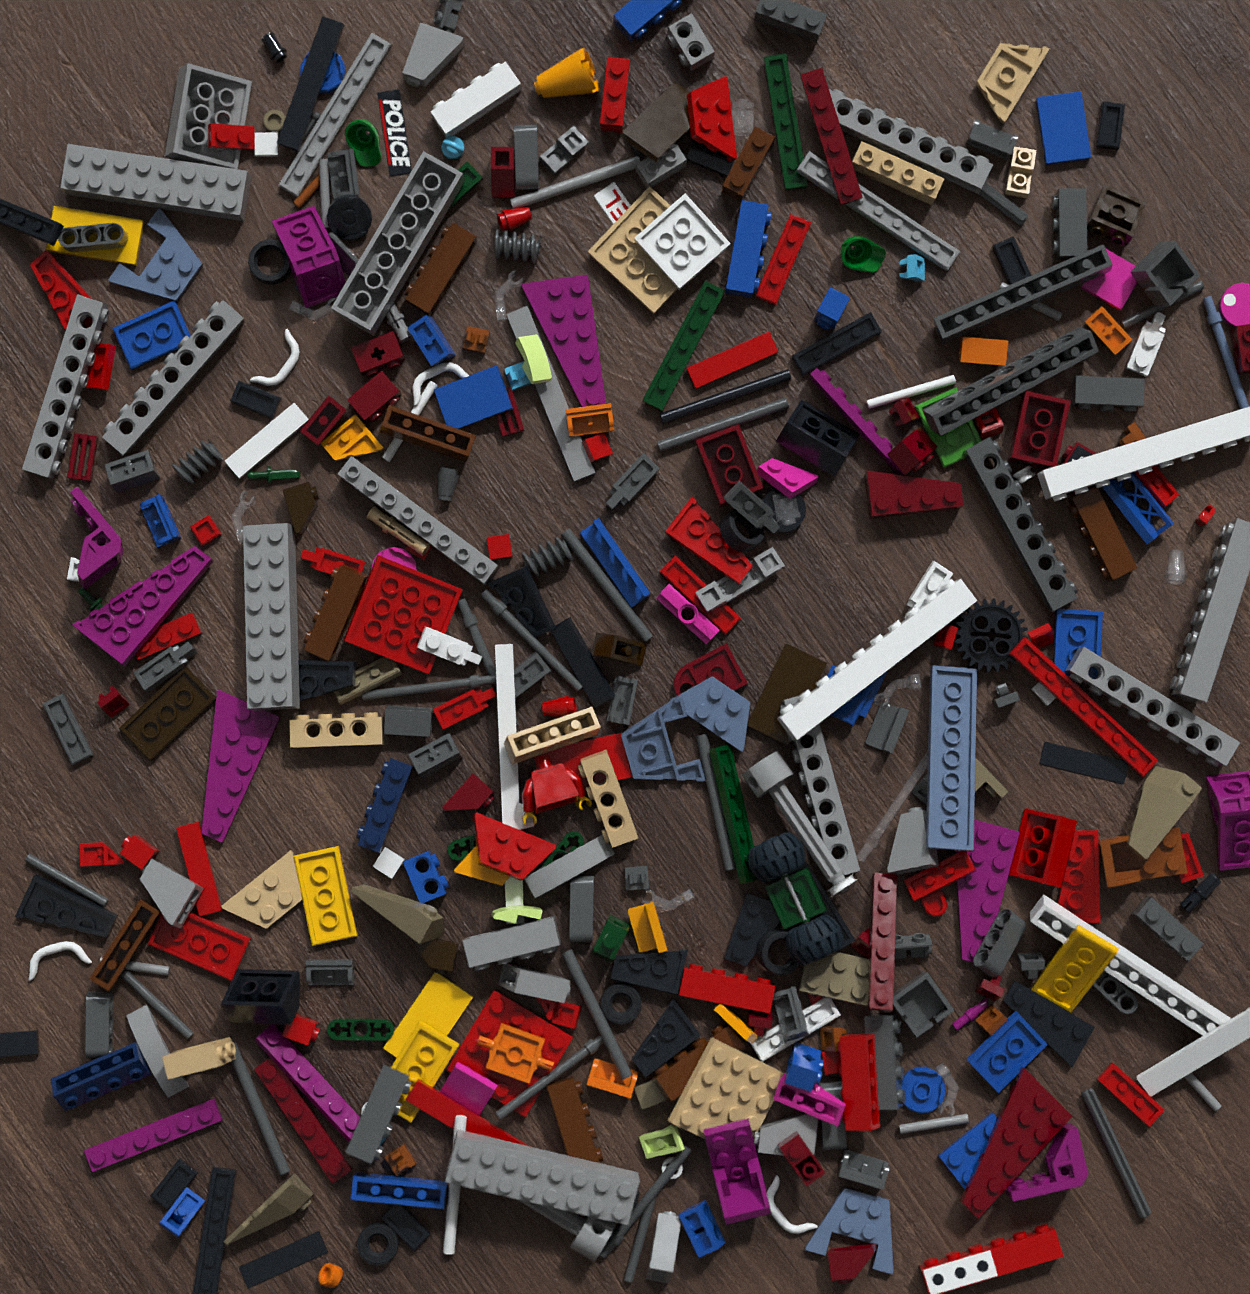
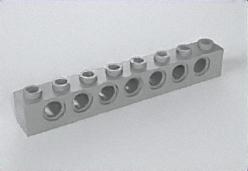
M829 89L842 132L972 192L980 193L993 166L987 158L980 155L977 157L973 156L964 147H954L948 144V141L942 137L937 136L934 138L920 127L913 128L908 126L907 122L897 117L893 119L886 116L887 113L881 109L874 108L873 110L859 99L852 100L845 97V93L840 90L834 89L832 91ZM844 107L848 109L849 114L840 115L837 109ZM866 117L870 123L862 125L858 122V118ZM886 126L889 128L890 133L881 134L878 128ZM907 136L911 142L903 144L900 142L899 137ZM927 145L930 147L931 152L923 153L919 147ZM943 154L949 155L952 161L944 163L941 161L940 156ZM961 165H970L972 171L964 172L961 169Z
M78 294L76 296L22 467L23 470L53 479L60 471L61 462L59 460L61 454L65 453L68 446L66 438L68 432L72 431L75 424L73 416L75 410H78L81 405L82 397H80L82 388H85L88 383L89 376L87 372L89 366H92L95 361V346L102 339L101 327L103 322L106 323L109 316L108 305ZM91 316L93 323L91 327L85 328L84 320ZM84 338L86 346L82 350H78L77 342L79 339ZM77 360L79 368L72 372L70 364L72 361ZM66 382H70L72 390L65 394L63 386ZM63 403L65 412L59 416L56 408L59 404ZM53 425L58 427V434L55 437H51L49 433ZM46 447L51 449V456L48 459H45L42 454Z
M224 300L220 304L216 301L208 310L210 315L205 321L201 318L193 327L195 332L191 337L185 336L178 344L180 349L176 354L170 353L163 361L165 366L161 371L155 370L148 378L150 383L146 388L140 387L133 395L135 400L130 406L128 404L124 405L118 412L120 417L115 423L111 421L103 429L105 434L102 438L122 455L126 456L245 321ZM214 320H221L224 326L222 330L216 332L211 329V323ZM199 337H206L209 342L206 348L200 349L196 346V340ZM184 354H191L193 356L191 365L185 366L181 363V357ZM169 371H176L178 373L176 382H167L166 375ZM154 388H161L163 390L161 399H152L151 392ZM139 405H146L148 407L146 416H137L136 409ZM123 423H132L133 430L130 434L122 433L121 426Z
M351 456L339 471L338 475L485 586L499 569L496 563Z
M1085 647L1077 649L1065 670L1070 673L1069 678L1079 684L1082 682L1090 686L1089 690L1094 694L1107 696L1109 698L1108 702L1118 708L1121 706L1129 710L1127 713L1138 720L1143 718L1148 721V727L1157 732L1161 729L1167 733L1166 737L1177 744L1179 741L1187 745L1185 748L1187 751L1197 756L1200 753L1206 757L1205 761L1214 767H1218V765L1227 766L1240 744L1239 741ZM1092 666L1098 672L1095 679L1090 678L1088 675V670ZM1111 678L1117 683L1114 691L1108 688V681ZM1131 690L1136 694V700L1133 703L1129 702L1127 694ZM1150 702L1156 708L1152 715L1147 712V705ZM1170 714L1175 718V723L1171 727L1166 722V718ZM1189 726L1194 729V735L1190 739L1186 736V729ZM1208 738H1211L1214 743L1211 750H1208L1205 746Z
M798 696L782 700L783 705L780 706V710L790 703L792 706L800 701L797 698ZM817 724L804 734L811 737V746L804 748L800 742L801 738L793 740L795 749L792 750L795 763H799L801 767V772H798L801 785H806L808 794H804L807 807H812L814 816H811L812 826L815 830L818 829L819 836L830 853L835 846H840L843 849V855L835 860L843 870V875L860 871L820 724ZM787 733L789 741H792V738ZM810 757H815L818 760V767L815 770H810L807 767V760ZM817 779H821L824 782V789L821 792H816L813 789V783ZM827 801L831 809L828 814L823 815L819 811V805ZM833 823L837 828V832L834 836L829 837L825 832V828L828 824Z

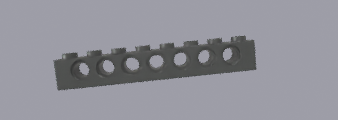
M1103 244L937 316L933 320V325L941 343L945 344L1111 271L1113 264Z
M1078 327L922 410L930 430L942 436L1099 352L1092 332Z
M989 437L965 450L963 454L1048 611L1053 612L1077 599V589L1072 581L1067 580L1064 574L1066 569L1063 563L1055 558L1053 553L1056 551L1050 541H1046L1042 534L1045 532L1039 520L1035 521L1032 515L1034 510L1030 502L1023 499L1021 485L1011 477V467L1006 460H1002L999 454L1001 449L995 440L992 441ZM985 458H991L994 461V468L992 470L984 466ZM996 478L1004 480L1005 488L1003 490L996 488ZM1007 498L1015 500L1016 507L1014 510L1007 508ZM1018 518L1026 520L1027 527L1025 530L1017 527ZM1029 538L1036 539L1038 543L1036 550H1031L1028 547L1027 542ZM1040 558H1045L1048 561L1049 566L1047 570H1042L1039 567L1038 562ZM1052 578H1056L1059 581L1060 586L1058 590L1051 589L1049 582Z

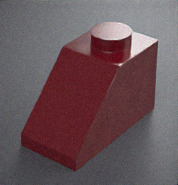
M473 773L442 808L444 810L479 809L481 806L486 808L494 799L491 796L494 791Z
M876 1244L830 1248L828 1259L831 1281L838 1280L840 1284L852 1282V1279H855L877 1249Z

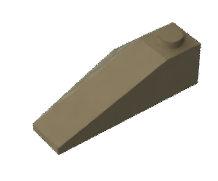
M1155 766L1142 784V794L1140 801L1137 803L1136 808L1138 810L1135 821H1133L1127 847L1145 861L1191 805L1202 788L1185 773Z
M365 884L352 887V893L419 944L443 937L444 918L437 913L434 907Z
M294 1173L224 1242L228 1245L293 1214L298 1209L303 1211L312 1202L309 1198L313 1195V1192Z

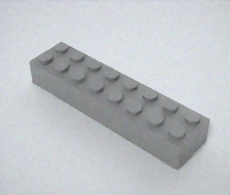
M68 144L60 188L66 195L244 221L251 176L245 170Z
M423 151L333 303L331 309L334 314L367 333L375 335L464 184L465 178L462 172Z
M1238 518L1221 527L1219 532L1221 541L1219 547L1216 546L1212 554L1214 563L1212 569L1209 568L1205 575L1207 584L1205 590L1202 589L1198 597L1200 606L1198 612L1195 611L1191 619L1193 628L1191 633H1187L1184 646H1186L1184 655L1181 654L1177 662L1179 671L1177 677L1174 676L1170 683V689H1172L1171 696L1195 704L1208 701L1250 571V522Z
M289 523L243 526L247 709L254 711L299 709L295 530Z
M458 1129L445 1176V1182L625 1225L629 1223L640 1181L638 1172Z

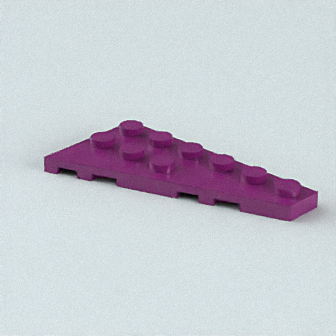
M588 275L521 284L581 407L606 404Z
M193 546L173 559L169 565L160 571H154L151 573L152 576L146 580L137 582L111 599L110 603L101 609H95L90 613V616L82 621L78 620L72 625L125 667L214 561L197 547Z
M217 689L201 833L224 843L281 717L265 710L254 711L247 709V702Z
M975 819L974 850L968 852L977 871L956 881L961 959L973 962L975 954L998 915L1020 833L1019 831Z

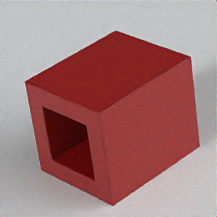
M133 835L132 837L128 836L121 844L123 849L119 854L143 870L146 864L155 858L159 850L139 835Z
M296 1014L292 1024H286L282 1036L308 1046L311 1044V1041L316 1042L320 1029L317 1026L319 1022Z

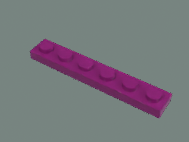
M816 368L809 375V379L897 475H904L887 455L892 450L891 448H893L890 441L885 437L881 438L876 433L878 429L870 420L866 422L862 418V411L854 403L851 405L845 399L847 395L840 387L835 388L830 383L832 379L824 370L820 372Z
M271 1024L254 1041L349 1142L361 1117L286 1037L282 1036L283 1033L274 1024Z
M213 1098L85 1149L84 1153L91 1171L94 1172L222 1121L223 1118L217 1102Z

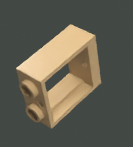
M227 1037L180 1049L162 1056L167 1078L171 1079L219 1067L236 1059V1047L231 1042V1038Z

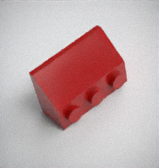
M1025 808L1009 875L1061 888L1077 821Z

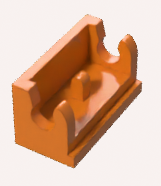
M1103 306L1085 321L1114 355L1133 340Z
M961 336L959 348L960 362L1006 366L1008 340Z
M611 403L566 409L569 437L614 431Z
M594 1058L587 1085L631 1099L638 1071L630 1069L633 1075L622 1080L615 1064Z

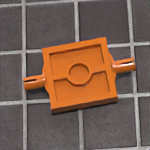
M503 1023L493 1040L480 1035L477 1045L490 1049V1057L486 1065L487 1069L526 1083H530L533 1072L538 1067L551 1071V1066L554 1064L552 1061L541 1058V1050L545 1038Z

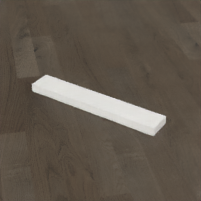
M1250 1008L1137 1075V1080L1151 1097L1250 1038Z

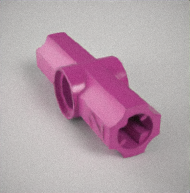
M670 584L656 597L680 623L685 625L706 645L720 631ZM686 608L691 609L694 612L693 619H683L681 616L682 610Z

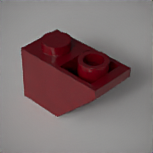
M491 147L492 198H515L514 147Z
M797 1130L778 1143L779 1148L806 1186L826 1173Z

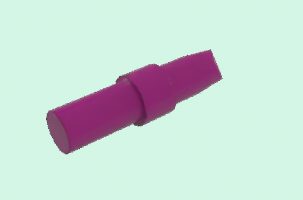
M988 998L966 1010L965 1014L952 1023L953 1027L958 1031L969 1021L977 1018L978 1014L988 1007Z

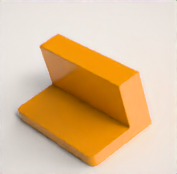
M654 902L628 909L639 952L642 953L656 948L658 953L668 951Z

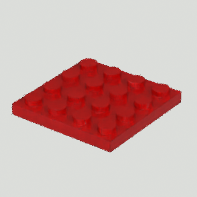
M377 555L343 641L430 674L436 655L417 648L425 626L441 633H446L463 589Z
M494 989L447 1070L452 1072L456 1063L459 1062L481 1076L488 1078L491 1082L498 1085L491 1097L506 1105L551 1071L538 1067L533 1072L530 1083H526L487 1069L486 1065L490 1057V1049L477 1045L480 1035L493 1040L503 1023L545 1038L541 1050V1058L554 1062L553 1066H551L552 1070L555 1069L573 1036ZM541 1091L514 1111L526 1117Z

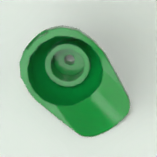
M358 119L349 123L345 128L344 134L350 149H354V156L359 164L366 167L378 165L382 161V155L379 145L380 136L375 126L365 119Z
M860 236L847 238L840 248V257L843 264L853 270L876 272L886 256V251L882 247Z

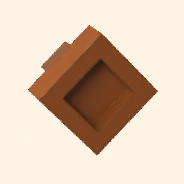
M467 326L463 350L485 354L490 331Z
M1133 422L1124 429L1126 436L1118 442L1123 446L1146 439L1137 424Z
M991 1004L976 1019V1022L992 1036L1008 1019Z
M820 1027L821 1050L838 1051L840 1036L847 1033V1030L841 1027Z
M405 1143L384 1156L396 1176L417 1163Z

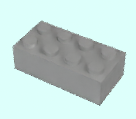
M555 916L467 937L463 940L469 968L475 966V970L488 968L490 962L497 961L498 965L512 962L511 960H513L512 957L520 955L521 959L534 956V951L543 950V954L556 951L557 946L561 944Z

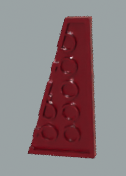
M1023 1067L1020 1069L1015 1086L1012 1087L1009 1093L1010 1097L1005 1108H1002L990 1134L987 1147L978 1160L979 1164L975 1173L971 1176L960 1199V1202L978 1219L1073 1117Z

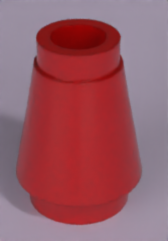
M528 207L501 210V213L497 214V221L502 232L505 230L510 232L532 220Z
M567 695L543 702V715L563 717L577 712L575 697Z

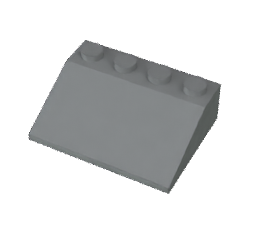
M189 63L180 67L165 156L185 162L238 169L241 150L208 148V125L212 123L245 126L252 81Z

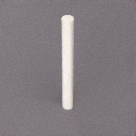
M954 375L866 400L868 409L902 400L956 384Z
M432 381L428 383L421 395L419 404L413 407L411 413L420 415L434 393V389L437 388V384ZM394 438L382 458L390 462L403 440Z

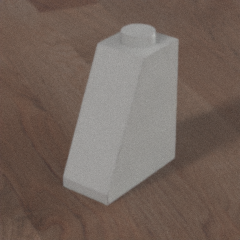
M420 22L402 72L406 83L415 87H419V85L426 86L463 49L465 44L463 37Z
M922 807L908 809L909 813L900 815L887 868L888 873L899 875L939 866L937 850L926 849L927 811L922 810Z
M153 859L146 864L140 877L141 882L168 923L181 928L204 888Z
M509 963L503 964L498 985L514 993L565 1003V999L570 993V980Z
M801 1112L762 1125L759 1132H755L754 1143L757 1146L758 1153L784 1155L778 1143L797 1130L814 1155L818 1118Z
M665 1211L663 1214H658L646 1275L648 1280L669 1283L681 1225L680 1217L676 1213Z

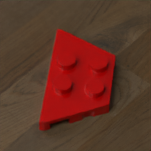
M724 76L687 94L691 138L705 144L713 152L720 151L727 156L726 160L733 162L737 159L728 77Z
M477 812L473 814L472 818L475 821L476 828L475 841L478 847V864L519 881L523 880L557 846Z

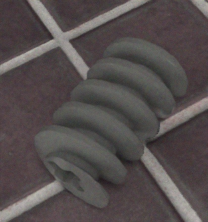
M496 229L494 238L496 258L500 259L504 253L505 259L509 260L513 254L514 260L518 261L522 255L523 262H527L531 256L532 263L535 264L540 255L542 236L536 241L534 234H531L529 240H527L525 233H522L520 239H518L516 232H513L511 238H509L508 232L505 230L501 237L499 236L498 229Z
M209 438L208 444L202 440L200 441L201 449L193 446L194 455L189 452L185 453L187 461L178 458L180 466L174 463L171 464L185 483L188 481L194 484V475L202 478L200 470L208 473L209 468L207 464L215 467V458L220 461L224 460L222 454Z
M555 537V545L549 540L546 541V549L539 544L538 552L533 548L530 549V556L524 552L521 553L530 574L533 572L539 577V569L548 573V565L556 569V561L561 565H565V557L570 562L573 561L564 539L561 541L558 537Z

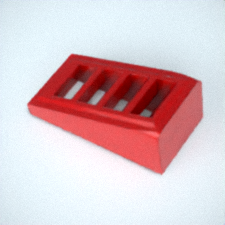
M996 407L973 418L982 440L1003 432L1004 424ZM991 415V418L985 420L981 419L983 417Z

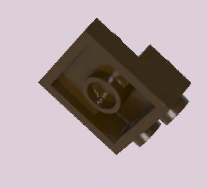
M1104 185L1087 223V229L1095 237L1104 236L1111 239V242L1116 246H1128L1134 236L1146 202L1108 185Z

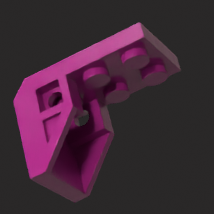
M312 206L272 220L273 228L287 255L305 308L338 297L346 282L336 249L315 207Z
M77 486L70 491L72 498L70 500L71 507L79 517L82 515L85 517L86 525L92 532L84 538L77 570L79 583L84 589H87L122 562L123 546L118 534Z
M1250 771L1206 776V786L1212 815L1218 827L1217 866L1220 871L1250 867Z
M749 1118L703 1129L725 1223L730 1224L771 1214Z
M1070 1122L1066 1123L1055 1135L1045 1155L1049 1175L1038 1173L1032 1175V1179L1024 1181L1023 1178H1016L1005 1189L1006 1195L1012 1201L1082 1186L1089 1174L1077 1127Z

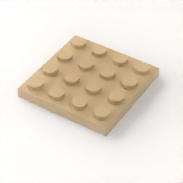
M649 186L591 247L588 254L648 310L655 314L678 288L634 240L641 231L671 206Z
M711 1037L668 1121L705 1139L703 1129L749 1118L754 1139L755 1132H758L774 1102L773 1099L779 1081L785 1073Z

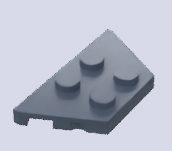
M713 676L680 694L682 695L688 716L741 752L744 750L750 702Z

